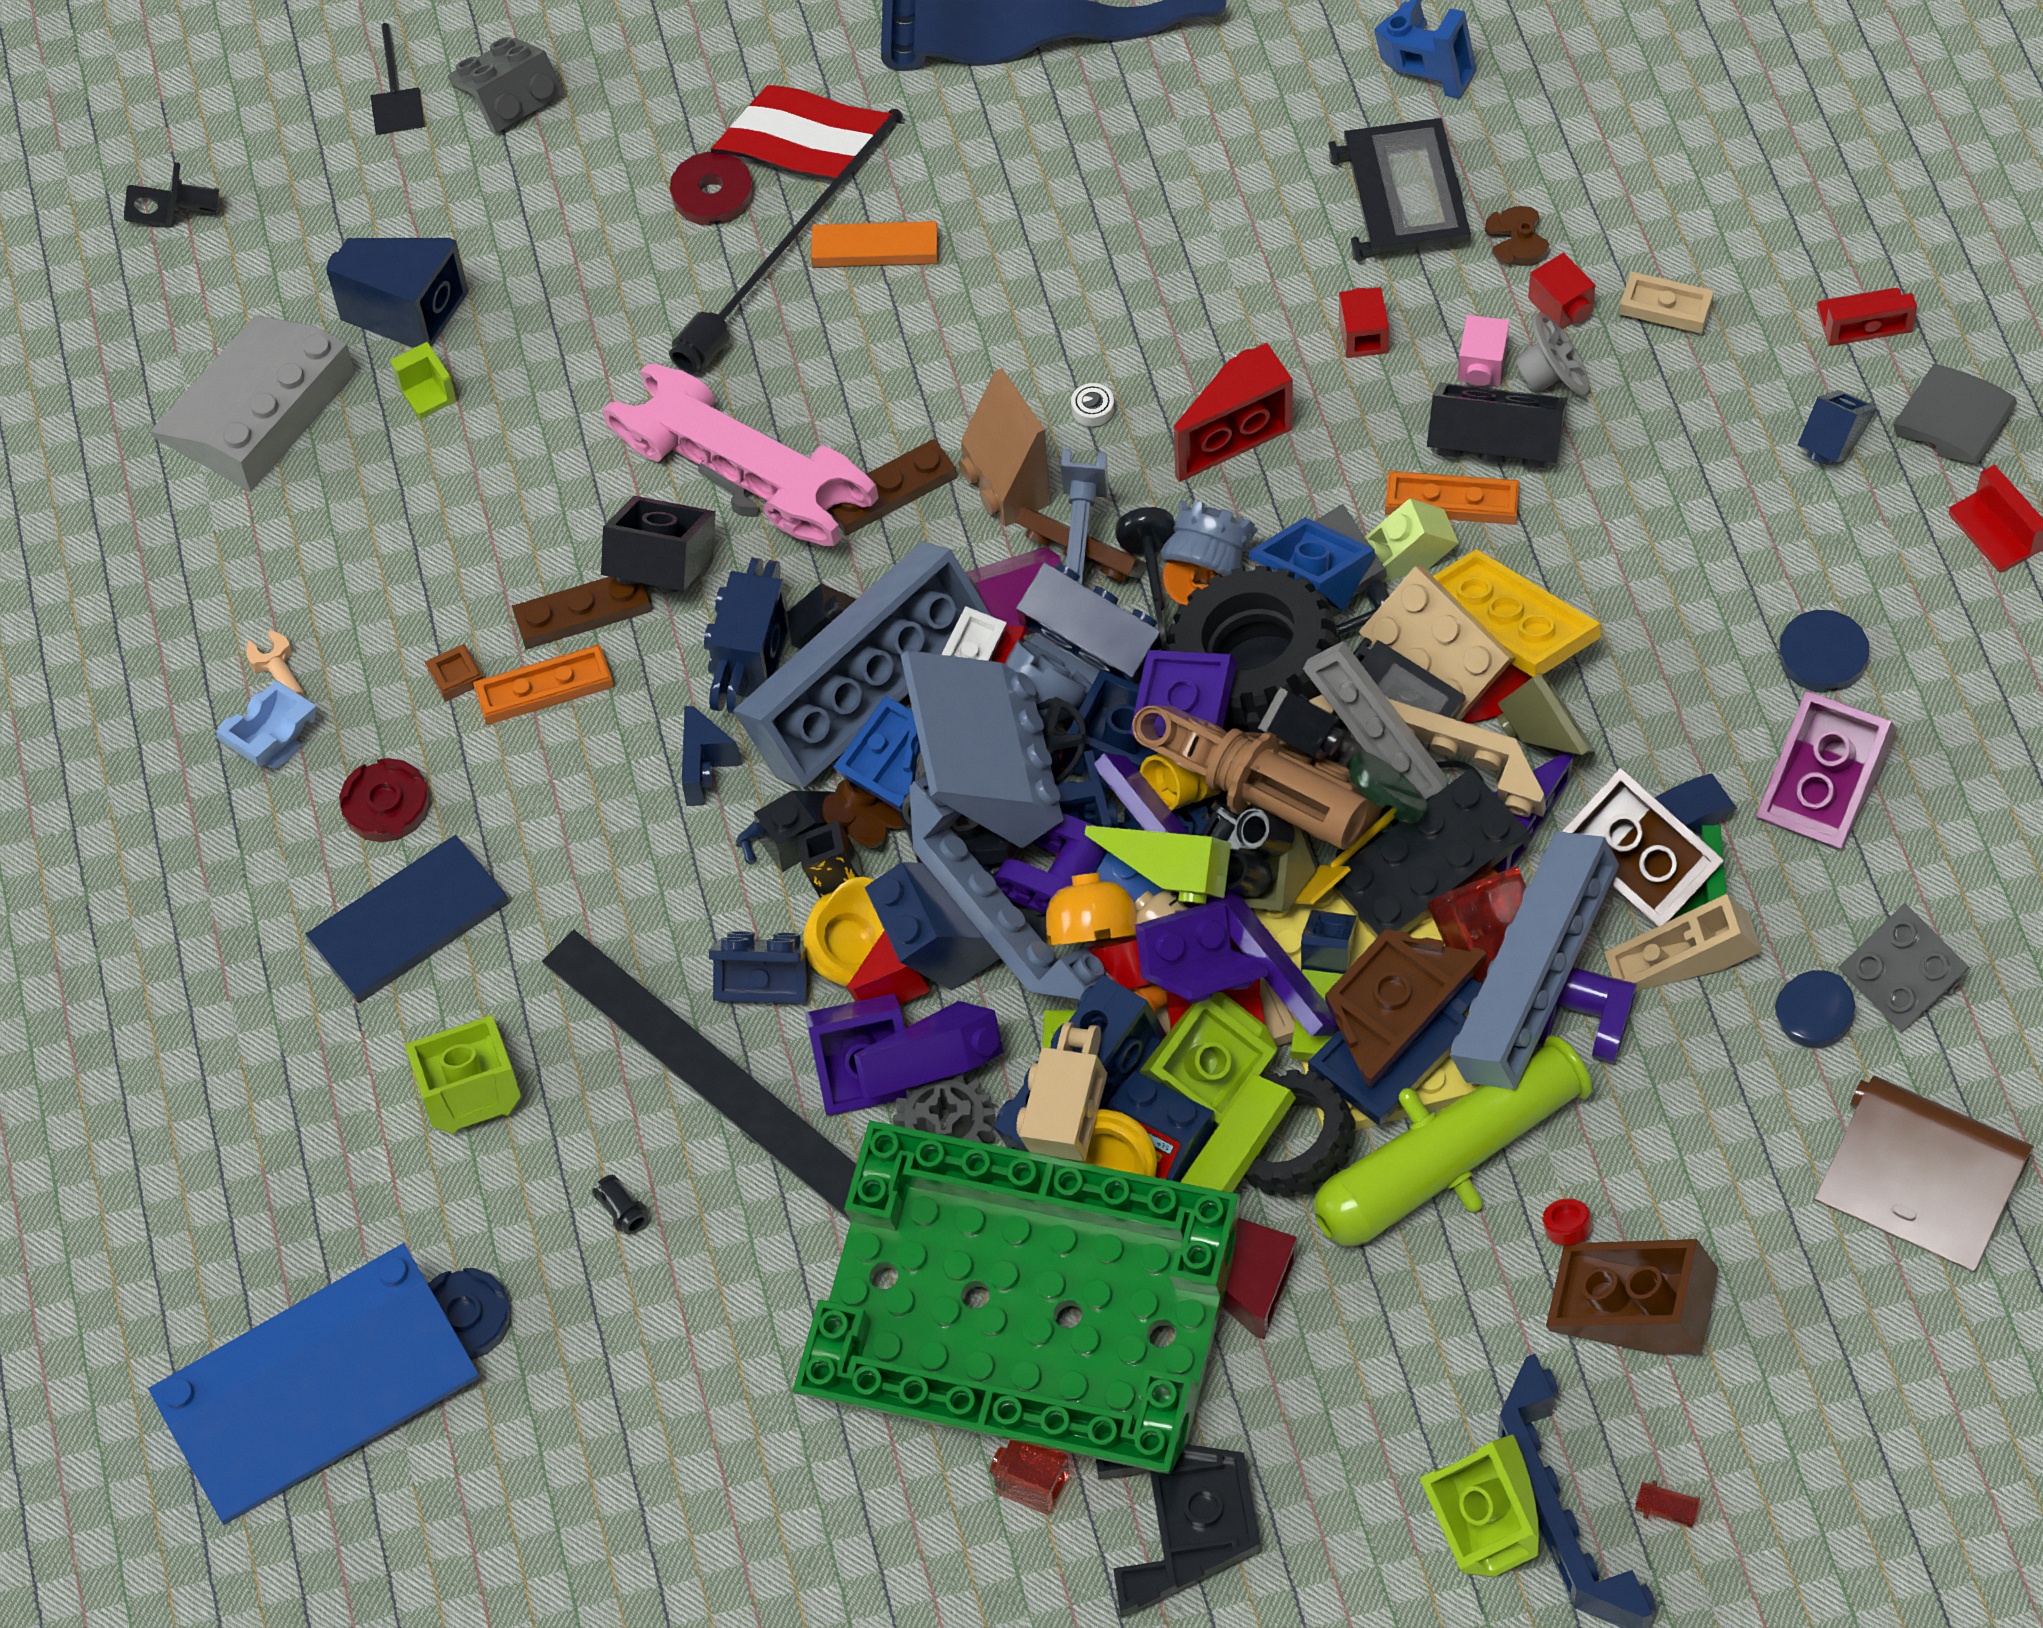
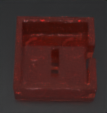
M1518 866L1446 892L1427 903L1446 947L1470 952L1472 947H1476L1486 952L1485 963L1471 977L1479 983L1485 981L1489 964L1496 958L1505 939L1507 926L1513 922L1522 903L1526 885ZM1471 931H1475L1477 939H1474Z

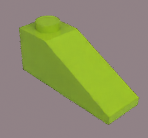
M1086 825L1085 835L1162 889L1179 893V902L1206 905L1207 897L1224 898L1231 848L1230 842L1208 836Z

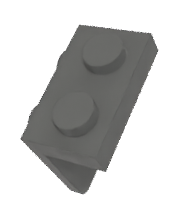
M504 37L493 42L489 47L490 50L479 57L473 56L460 61L455 67L456 70L448 75L452 85L474 95L489 129L495 133L564 94L545 50L511 37Z

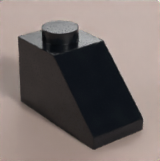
M1281 687L1258 727L1264 732L1275 734L1276 738L1320 760L1324 759L1326 753L1332 755L1337 750L1344 736V731L1340 729L1343 724L1341 718Z
M792 790L754 812L758 840L782 872L801 862L796 836L828 824L822 815V805L825 798L835 792ZM842 826L846 834H849L847 826Z

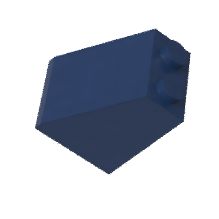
M347 238L339 251L334 252L330 256L326 267L340 320L412 348L428 342L432 347L469 292L457 241L451 238Z
M901 862L865 886V890L899 962L951 991L1001 958L924 863ZM981 865L982 868L994 878V875L991 872L990 867L986 865Z

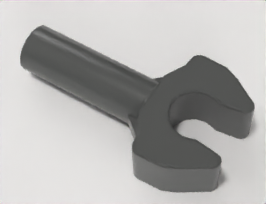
M702 460L698 467V472L732 493L731 505L733 512L740 516L758 517L757 504L747 498L754 493L740 487L702 464L705 460Z

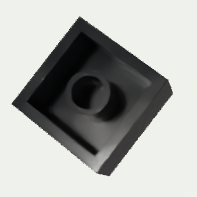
M633 495L603 526L601 575L613 577L622 584L644 583L654 585L663 592L674 593L684 591L713 560L716 511Z

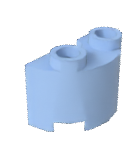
M276 680L264 691L256 693L251 698L247 707V715L242 717L237 713L233 717L225 719L216 731L217 739L257 766L268 765L275 769L287 762L300 749L302 743L296 739L303 730L307 720L314 723L317 706Z

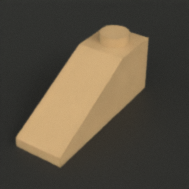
M1725 894L1607 950L1604 954L1612 977L1637 983L1636 991L1722 971L1762 952L1749 912L1731 896Z

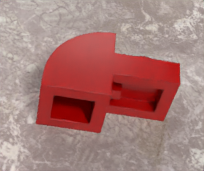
M1129 935L1085 942L1089 951L1102 962L1105 971L1118 984L1130 990L1152 983L1141 976L1137 937Z

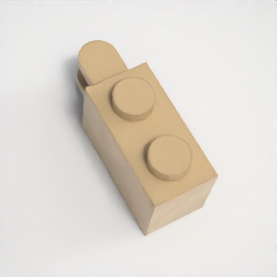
M1065 1022L1061 1029L1057 1049L1042 1047L1038 1063L1032 1064L1028 1076V1088L1031 1092L1027 1107L1021 1108L1017 1118V1134L1029 1152L1062 1159L1086 1161L1107 1077V1072L1097 1056L1101 1041L1099 1026L1090 1025L1088 1029L1076 1028L1072 1022ZM1073 1047L1083 1048L1082 1052H1072Z

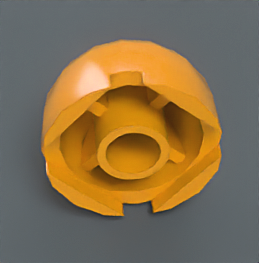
M1099 872L1072 876L1073 885L1058 890L1050 899L1046 911L1048 945L1087 942L1096 939L1136 934L1137 912L1134 901L1126 889L1117 883L1100 881Z

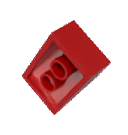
M1268 343L1254 349L1243 350L1236 357L1228 360L1174 425L1175 477L1179 482L1292 430L1293 379Z

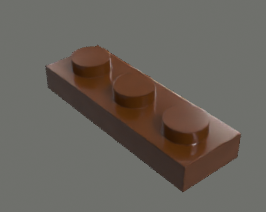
M932 439L866 474L876 484L879 497L872 506L860 507L845 502L835 504L827 509V511L839 524V528L844 535L847 536L956 479L957 470L937 441Z
M1021 507L1015 523L1028 529L1025 536L1048 547L1051 540L1066 546L1062 554L1067 556L1070 526L1035 510ZM1087 535L1084 564H1087L1088 559L1092 558L1103 564L1100 572L1122 582L1125 581L1127 575L1139 579L1142 578L1147 567L1145 561Z
M606 577L512 605L525 650L651 612L650 602L643 583L622 584L613 577Z

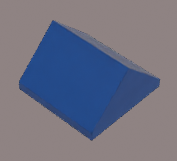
M1304 517L1251 549L1249 558L1258 566H1270L1272 572H1277L1279 568L1294 572L1295 580L1299 577L1306 578L1315 585L1316 591L1323 593L1329 605L1344 611L1372 562L1375 549Z

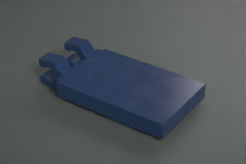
M1473 978L1464 984L1372 1087L1364 1082L1339 1030L1308 1061V1070L1319 1074L1323 1081L1325 1079L1329 1080L1345 1100L1380 1127L1401 1105L1399 1100L1400 1092L1405 1088H1411L1415 1091L1451 1053L1453 1040L1460 1034L1469 1015L1471 1002L1478 996L1482 985Z

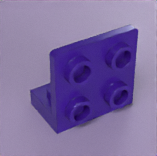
M1218 901L1135 924L1142 978L1160 986L1162 990L1171 991L1183 997L1185 1001L1202 1002L1212 998V993L1217 991L1245 989L1253 985V980L1269 975L1267 965L1231 949L1226 905Z

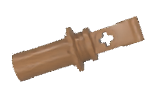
M1170 705L1146 706L1140 709L1133 719V734L1140 744L1170 758L1174 763L1187 770L1206 776L1205 782L1208 787L1216 791L1224 790L1228 792L1227 806L1235 814H1242L1246 808L1254 804L1343 850L1352 846L1367 821L1370 812V801L1278 755L1279 741L1276 740V735L1271 732H1265L1253 741L1247 737L1245 732L1235 728L1227 733L1224 729L1209 721L1194 717ZM1159 715L1166 722V731L1161 738L1154 729L1155 720ZM1267 777L1329 807L1328 813L1326 814L1271 786L1269 783H1266Z

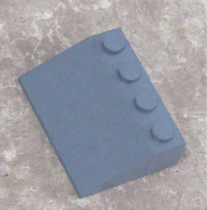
M909 650L901 654L931 797L1020 848H1024L1062 822L1063 816L1059 804L1060 792L1054 782L1051 769L1052 758L1046 748L1042 731L1044 723L1038 714L1034 697L1036 690L1031 679L1026 674L1018 673L1001 662Z

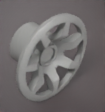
M1541 312L1535 314L1533 317V327L1538 343L1516 357L1517 365L1524 379L1536 392L1543 391L1561 379L1575 393L1579 395L1586 394L1589 391L1588 374L1574 344L1551 317ZM1558 337L1562 339L1564 344L1560 346L1557 344ZM1570 352L1574 360H1568L1566 355Z

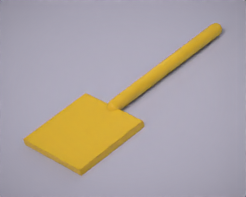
M1398 802L1362 834L1351 847L1334 859L1330 865H1320L1293 903L1313 905L1351 870L1349 866L1342 865L1405 809V803Z

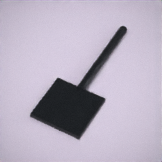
M383 23L381 28L390 92L370 95L376 135L423 128L424 120L419 87L398 91L390 27L388 23Z

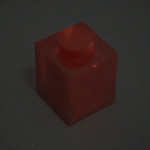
M1010 1440L1007 1448L1002 1446L998 1448L990 1466V1474L994 1478L996 1494L1049 1516L1069 1476L1068 1456L1054 1449Z

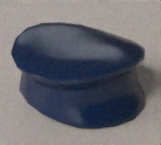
M1811 970L1799 974L1784 986L1778 994L1775 1003L1776 1016L1782 1031L1790 1040L1808 1048H1825L1842 1039L1852 1025L1856 1008L1853 992L1842 976L1826 970Z

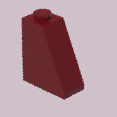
M1238 1218L1234 1259L1222 1307L1255 1337L1264 1340L1297 1258V1237Z

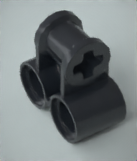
M1215 800L1211 806L1214 811L1203 832L1196 835L1214 837L1231 843L1225 890L1249 897L1259 896L1266 891L1272 879V870L1266 859L1268 856L1278 857L1287 853L1294 841L1293 826L1291 823L1269 812L1256 808L1248 809L1242 814H1235L1230 811V807L1227 804Z

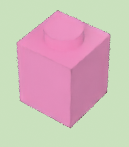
M1474 315L1466 316L1459 354L1458 381L1468 382L1476 386L1490 385L1500 387L1508 346L1509 320Z

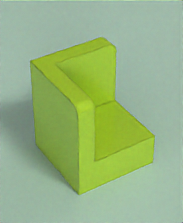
M428 342L390 360L396 385L419 419L425 418L457 402L451 377Z

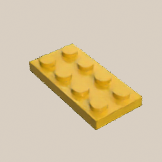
M1475 549L1433 575L1515 657L1511 664L1532 677L1539 673L1544 674L1601 638V624L1478 549Z

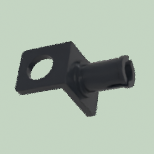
M174 162L169 191L136 185L127 186L123 218L129 222L171 228L173 214L178 212L179 208L216 215L219 188L213 189L182 184V180L179 179L180 163ZM139 198H149L155 201L158 209L153 213L145 214L135 208L134 202Z

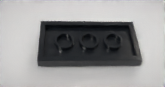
M1470 768L1346 862L1343 866H1349L1351 870L1332 889L1376 939L1385 929L1407 933L1529 840V831Z

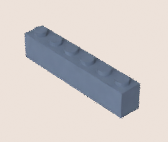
M1555 831L1548 848L1543 851L1531 884L1524 890L1522 903L1513 922L1507 926L1505 939L1498 954L1489 964L1487 977L1480 992L1471 1002L1469 1015L1462 1030L1453 1040L1450 1056L1465 1082L1516 1090L1618 870L1619 863L1605 837Z

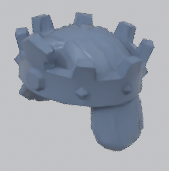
M1180 500L1179 512L1175 518L1176 523L1173 528L1175 533L1167 540L1160 551L1161 559L1165 563L1171 559L1193 563L1213 570L1220 575L1228 576L1232 574V569L1241 567L1242 556L1251 547L1250 541L1258 529L1254 527L1255 524L1244 519L1243 516L1234 518L1231 511L1205 507V503L1193 501L1192 508L1187 507V501Z

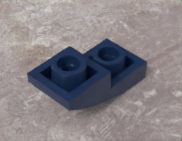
M1712 773L1684 782L1655 797L1660 804L1688 829L1695 828L1699 835L1701 834L1702 825H1715L1737 809Z

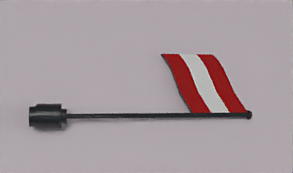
M767 85L710 149L711 153H724L745 157L792 174L833 182L718 315L712 312H697L672 341V349L669 351V356L680 370L688 374H695L698 370H704L728 343L730 336L724 320L895 122L900 123L902 121L903 115L900 110L894 108L887 113L853 107L801 89Z

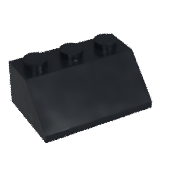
M1439 382L1432 397L1427 447L1436 448V454L1442 456L1461 457L1462 451L1479 453V459L1483 461L1505 462V457L1523 459L1522 464L1525 466L1547 468L1549 462L1557 463L1568 398Z

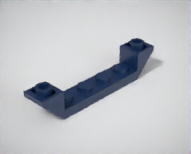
M1536 1354L1529 1355L1525 1358L1499 1415L1497 1435L1499 1439L1513 1434L1515 1436L1530 1478L1536 1504L1538 1528L1575 1609L1620 1628H1650L1652 1613L1656 1612V1605L1649 1587L1646 1583L1639 1585L1633 1570L1599 1581L1598 1570L1589 1552L1582 1554L1576 1541L1580 1534L1572 1511L1570 1509L1563 1510L1556 1496L1560 1494L1556 1474L1550 1465L1544 1467L1537 1452L1541 1450V1444L1532 1422L1552 1416L1554 1396L1558 1395V1387L1551 1370L1548 1367L1542 1369Z

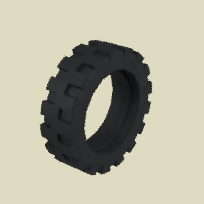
M1287 1070L1286 1075L1279 1076L1278 1073L1266 1077V1079L1291 1090L1296 1099L1290 1108L1293 1106L1311 1105L1322 1109L1324 1112L1323 1128L1316 1142L1307 1151L1289 1161L1270 1162L1261 1159L1257 1155L1244 1177L1254 1188L1258 1186L1267 1195L1274 1196L1276 1192L1282 1197L1289 1198L1294 1197L1295 1192L1302 1191L1303 1194H1308L1315 1191V1185L1322 1181L1325 1183L1334 1175L1333 1172L1338 1167L1341 1169L1344 1167L1349 1159L1346 1155L1348 1149H1353L1355 1144L1352 1130L1356 1129V1123L1350 1113L1351 1109L1329 1080L1325 1079L1323 1081L1319 1074L1307 1071L1305 1075L1301 1074L1299 1070Z

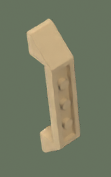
M1323 694L1309 700L1338 716ZM1388 699L1417 739L1430 744L1431 749L1437 753L1454 757L1456 753L1473 758L1476 764L1490 770H1499L1500 767L1505 768L1497 787L1498 796L1513 814L1523 817H1529L1531 813L1544 816L1546 811L1544 793L1515 738Z

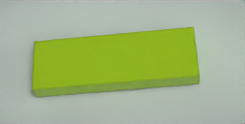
M1253 1074L1181 1180V1183L1232 1193L1296 1099L1291 1090Z

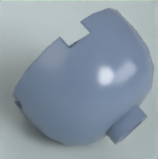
M1018 640L1004 664L1018 673L1026 674L1031 679L1036 690L1034 695L1036 704L1058 697L1070 703L1078 710L1092 686V683L1078 671H1075L1071 678V672L1063 666L1065 662L1027 641L1022 643ZM1049 708L1038 710V714L1042 719H1044ZM1061 709L1057 721L1064 720L1071 716V714Z

